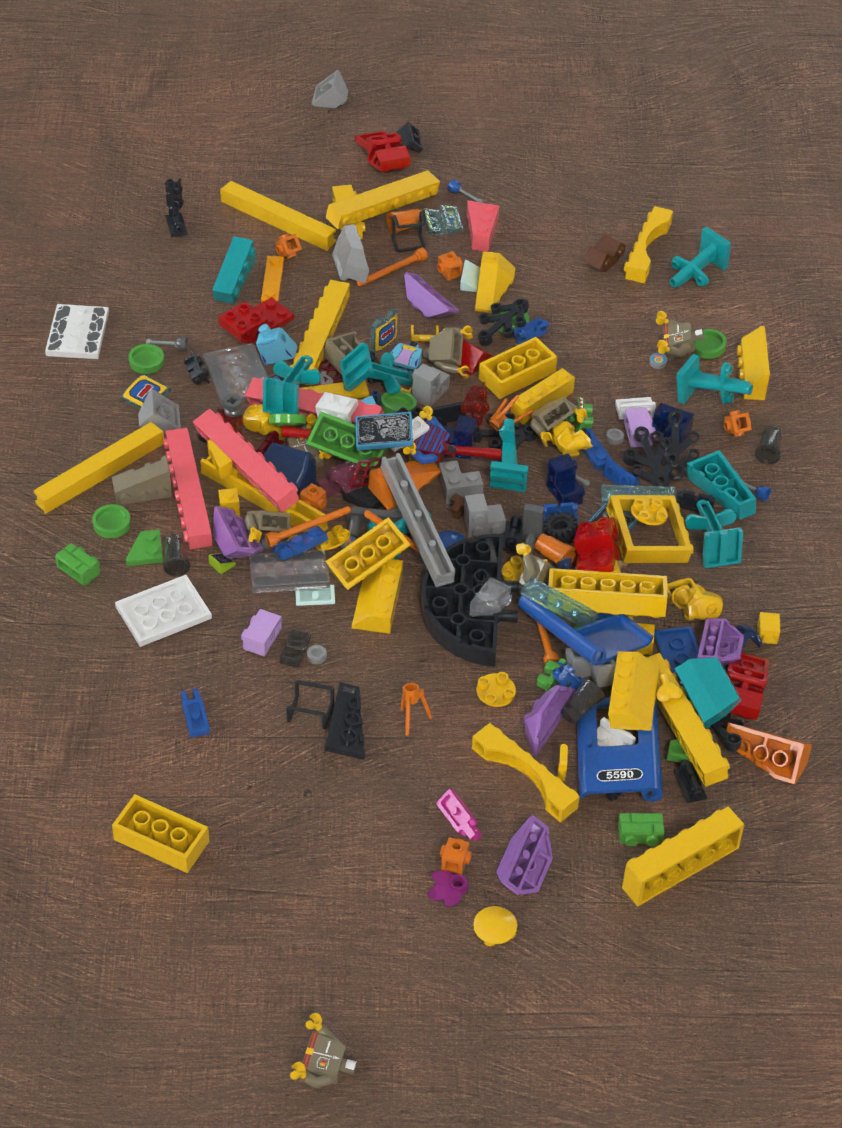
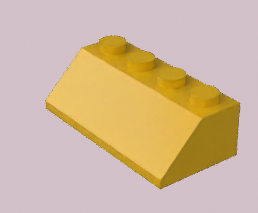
M761 326L741 338V344L737 345V356H740L738 357V368H741L739 370V380L750 381V384L753 385L750 395L743 394L744 399L765 400L770 370L765 326Z
M388 517L328 559L326 563L339 583L346 590H349L411 545Z
M391 559L362 580L352 629L390 634L403 577V560Z
M618 651L608 712L610 729L652 730L660 666L639 652Z

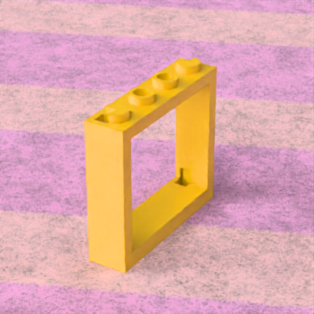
M610 495L606 509L609 518L614 517L619 535L617 545L620 549L623 563H688L691 554H693V545L689 541V533L685 529L684 518L680 514V506L676 502L674 495ZM636 498L660 499L662 506L668 513L678 546H633L623 511H631V506Z

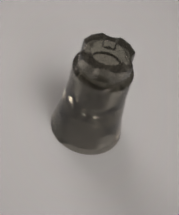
M768 426L764 430L755 451L757 460L763 464L772 465L780 460L782 432L776 426Z
M171 534L165 538L163 568L168 575L181 576L189 571L190 562L183 538L178 534Z
M584 679L576 692L560 710V713L569 723L576 724L594 706L604 700L605 695L594 682Z

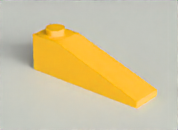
M483 251L475 311L492 313L491 305L499 303L502 295L507 292L509 285H512L514 282L516 268L500 253Z

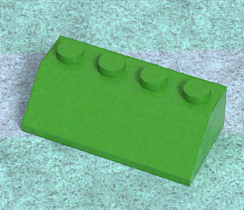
M320 412L306 443L310 447L356 465L359 460L385 457L388 448L357 450L356 425L324 412ZM378 461L371 462L370 466L378 464ZM368 463L361 464V467L367 466Z

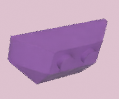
M405 273L407 299L412 302L413 307L421 310L425 317L429 319L443 318L459 312L458 308L445 299L418 274Z
M214 507L213 536L225 557L242 559L263 551L260 541L259 543L254 539L252 542L248 541L250 532L246 529L244 519L236 515L232 508Z
M706 618L697 658L717 657L723 667L729 665V662L733 663L741 658L744 635L734 626L730 625L727 619Z
M561 685L552 687L540 699H536L531 713L528 712L523 720L525 724L524 733L534 756L537 757L573 703L575 688Z
M531 815L511 838L496 871L501 883L517 895L539 892L553 859L551 842L548 836L549 827L534 815Z

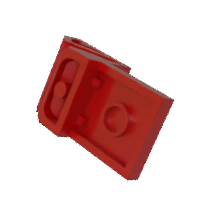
M385 131L355 135V142L368 151V163L381 172H389L391 169L402 170L410 166V155L406 145L400 146L402 137L398 133L388 134Z
M273 297L255 307H252L247 302H243L218 316V323L221 327L240 342L248 345L250 343L256 345L260 326L267 324L270 329H274L294 320V313Z
M603 517L598 521L591 523L587 521L577 526L574 545L578 553L575 570L614 571L615 562L620 560L621 555L620 549L615 543L619 541V535L614 517Z
M742 652L739 660L733 663L729 662L726 672L742 701L728 714L733 713L746 719L757 720L764 697L762 693L768 680V659Z

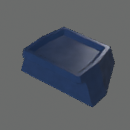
M272 443L264 453L265 461L267 463L270 461L278 473L282 472L287 478V482L295 484L298 489L297 495H300V492L311 483L317 485L316 460L311 453L277 443Z

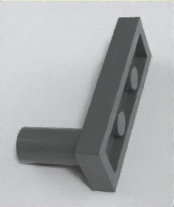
M525 503L522 541H525L524 543L531 547L529 555H533L535 543L538 537L543 534L544 507Z
M349 506L351 513L346 515L347 523H349L348 530L351 536L357 539L359 537L360 525H368L371 521L364 516L366 510L371 511L383 520L389 517L393 523L403 517L399 511Z

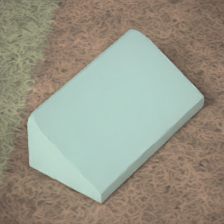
M468 260L464 261L460 290L477 292L480 267Z
M334 585L295 586L296 606L335 604Z

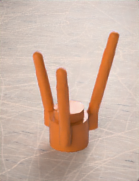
M516 395L501 412L508 401L505 398L495 414L490 418L489 423L495 430L499 431L502 428L504 420L507 419L505 413L516 402L519 395ZM533 410L515 418V423L533 413Z
M407 683L402 687L403 694L400 710L404 711L406 704V736H409L410 706L411 704H416L419 698H421L428 718L432 719L431 711L424 696V689H419V685L416 683Z

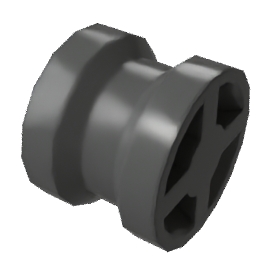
M236 394L225 396L223 404L224 413L227 416L237 417L242 413L241 397Z

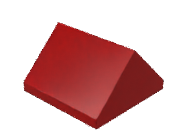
M463 339L461 366H458V368L467 366L470 372H463L472 376L479 370V364L492 358L493 355Z

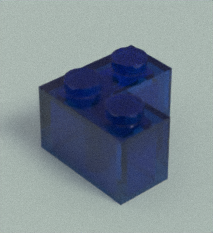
M660 403L654 413L652 427H655L656 431L664 433L663 437H668L672 445L671 425L668 423V415L673 410L680 411L683 415V420L679 425L680 445L692 430L694 414ZM673 417L672 421L677 422L678 419L676 417Z
M459 415L456 428L443 426L450 434V445L475 447L476 418ZM455 455V457L471 460L472 456Z
M569 453L548 460L546 486L559 505L571 502L580 505L583 504L585 490L576 480L578 465Z

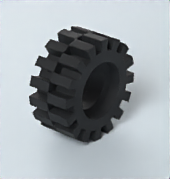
M560 511V514L553 513V517L549 515L543 524L545 534L561 542L572 543L578 526L577 518L574 517V514H569V512L563 514V511ZM561 527H566V528H564V529H562V530H556V529L561 528Z

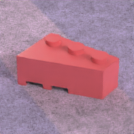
M467 200L466 216L472 249L489 252L499 220V206Z

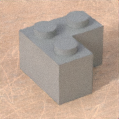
M422 364L412 373V395L422 405L431 407L449 389L450 375L441 370Z
M458 461L439 463V469L441 470L439 482L446 505L453 504L451 498L455 493L463 498L467 495L483 493L484 484L480 471L461 473Z
M483 493L465 496L463 522L468 538L505 532L506 519L501 504L487 506Z
M566 649V663L576 671L574 675L577 678L580 676L582 678L591 676L597 688L613 685L616 667L614 659L594 666L573 649Z

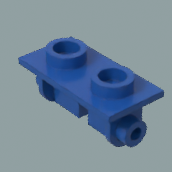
M539 317L526 323L524 327L514 329V336L518 344L546 334L549 323L547 320H541Z
M610 459L607 460L602 473L603 476L629 494L634 486H639L640 481L638 477L623 469L616 462Z
M561 503L559 507H557V504H543L542 506L544 507L543 523H545V519H548L549 515L553 517V513L560 514V511H563V514L565 512L572 513L578 520L576 512L578 511L577 503Z
M558 662L561 667L553 670V678L562 686L570 682L568 687L575 688V699L581 700L585 696L584 692L586 690L591 693L587 688L589 683L581 676L577 678L574 675L576 671L568 663L563 665L561 662Z

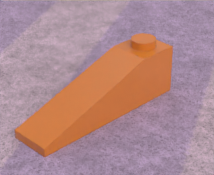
M418 461L405 463L418 492L423 485L429 484L441 473V470L434 463L424 465ZM377 468L370 471L368 488L388 511L397 508L398 505L381 469Z
M728 722L726 731L729 734H738L742 738L741 747L737 750L738 753L750 759L755 765L764 769L775 779L792 784L797 783L808 763L812 744Z

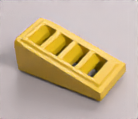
M208 440V454L220 478L224 479L233 474L232 460L212 440Z

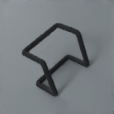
M422 211L419 213V223L399 225L396 215H393L392 241L397 252L412 251L426 247L422 237V226L426 225L427 222ZM419 226V238L422 246L399 249L395 239L396 227L402 229Z
M301 680L295 681V697L292 706L286 708L287 722H291L294 711L322 716V728L326 729L334 705V688ZM299 684L330 690V705L327 714L296 707L299 698Z

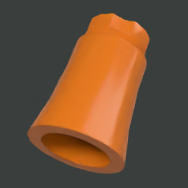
M410 209L388 212L386 224L389 232L392 234L393 215H396L399 225L419 223V213L422 210ZM396 227L395 234L410 228L398 229Z
M541 534L534 546L540 554L550 559L556 565L564 558H571V567L578 556L574 546L546 534Z

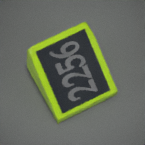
M223 553L208 555L209 564L220 574L236 565L231 558L225 557Z

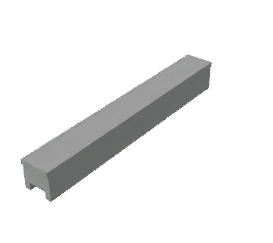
M397 453L396 457L388 459L382 457L380 469L435 586L439 587L453 583L455 568L400 453Z

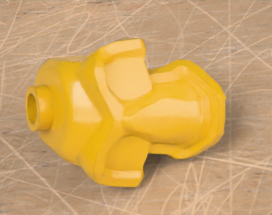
M253 404L245 410L242 422L248 430L262 435H267L275 430L279 433V440L287 438L282 437L283 426L269 424V415L271 413L263 412V404Z
M561 421L552 428L553 434H551L554 440L552 444L557 446V449L564 458L578 456L580 454L579 450L593 447L590 438L582 430L575 433L574 426L568 421Z
M694 584L691 589L689 585H682L675 588L672 592V601L679 609L684 610V618L688 621L718 618L723 610V599L720 595L705 591L699 584Z

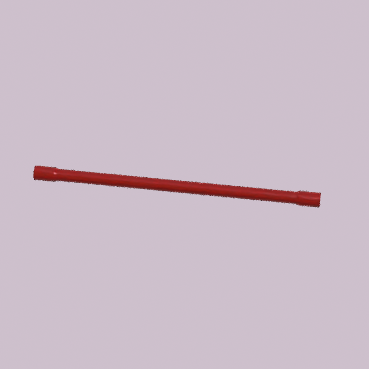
M283 426L282 437L309 438L312 430ZM453 445L458 447L457 455L484 457L501 460L502 449Z

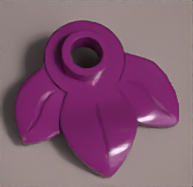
M444 870L431 873V877L436 885L429 890L427 896L434 901L444 900L446 907L455 906L461 901V896L468 891L469 882L460 874L453 875L451 872Z

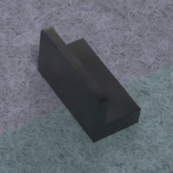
M407 122L396 132L402 137L400 146L406 145L407 149L411 147L418 153L423 150L420 131L410 122Z
M464 401L433 407L431 416L435 418L441 417L447 423L466 419L467 404Z

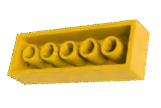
M550 568L547 609L554 611L592 612L595 614L611 613L613 615L651 616L654 618L666 617L667 576Z
M729 807L715 811L712 816L705 820H699L689 829H683L675 837L665 839L661 845L649 848L643 855L630 859L626 864L622 889L637 907L739 849L744 823Z

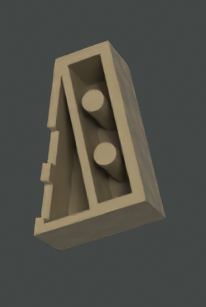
M356 331L326 339L324 357L341 375L339 361L360 344V341L356 338Z
M166 455L155 463H145V467L140 469H130L113 476L112 485L116 505L172 497L170 470Z

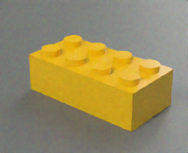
M534 337L479 364V380L501 399L555 373L557 356L537 337Z
M134 794L112 824L115 841L185 873L190 871L209 843V829L207 826Z

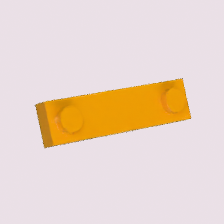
M267 256L261 303L271 297L279 302L284 256Z

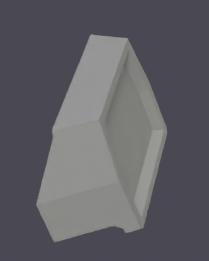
M355 224L345 225L337 239L332 254L340 280L346 281L349 278L366 283L369 268Z

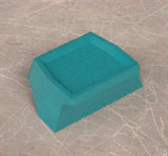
M717 657L688 659L675 668L683 683L682 686L686 691L688 701L692 700L697 715H700L705 728L710 727L725 717L742 701Z

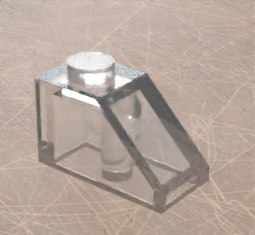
M490 577L471 601L470 615L474 617L501 612L511 602V586Z

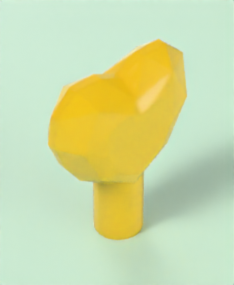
M666 673L660 675L662 685L656 694L658 700L665 702L670 699L680 698L683 695V690L678 685L671 683Z

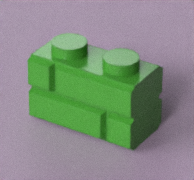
M70 543L55 556L56 566L83 586H86L100 574L99 560L95 556L86 554L85 550L80 546L76 547Z
M620 813L618 821L620 844H626L627 846H635L637 844L657 846L661 844L664 838L662 813Z

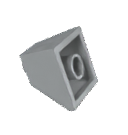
M336 70L316 85L312 100L313 106L337 108L339 105L346 103L348 89L340 71Z
M151 389L138 413L139 426L143 427L152 422L160 430H163L164 433L167 430L181 429L179 405Z

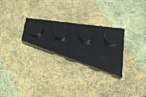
M340 682L324 751L364 760L366 755L362 731L360 688Z

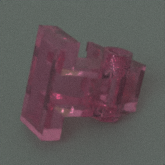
M346 461L332 467L325 478L318 480V487L326 491V499L342 491L348 494L361 488L349 487L356 468L352 461ZM355 480L354 484L360 483V480Z

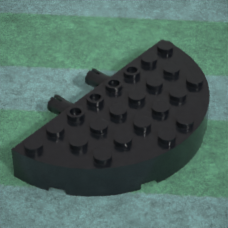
M503 534L479 535L478 538L472 540L466 538L447 547L446 552L455 568L454 582L436 587L427 569L422 582L421 594L422 617L433 638L443 648L459 658L475 664L495 667L498 623L518 622V610H504L499 607V598L502 592L519 593L520 587L519 581H507L501 578Z

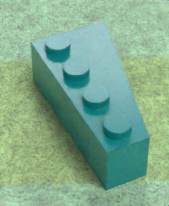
M233 237L212 289L214 300L234 304L236 299L239 298L240 291L257 261L253 240Z
M720 450L687 463V478L706 494L712 495L715 501L722 507L734 510L738 520L756 513V498Z

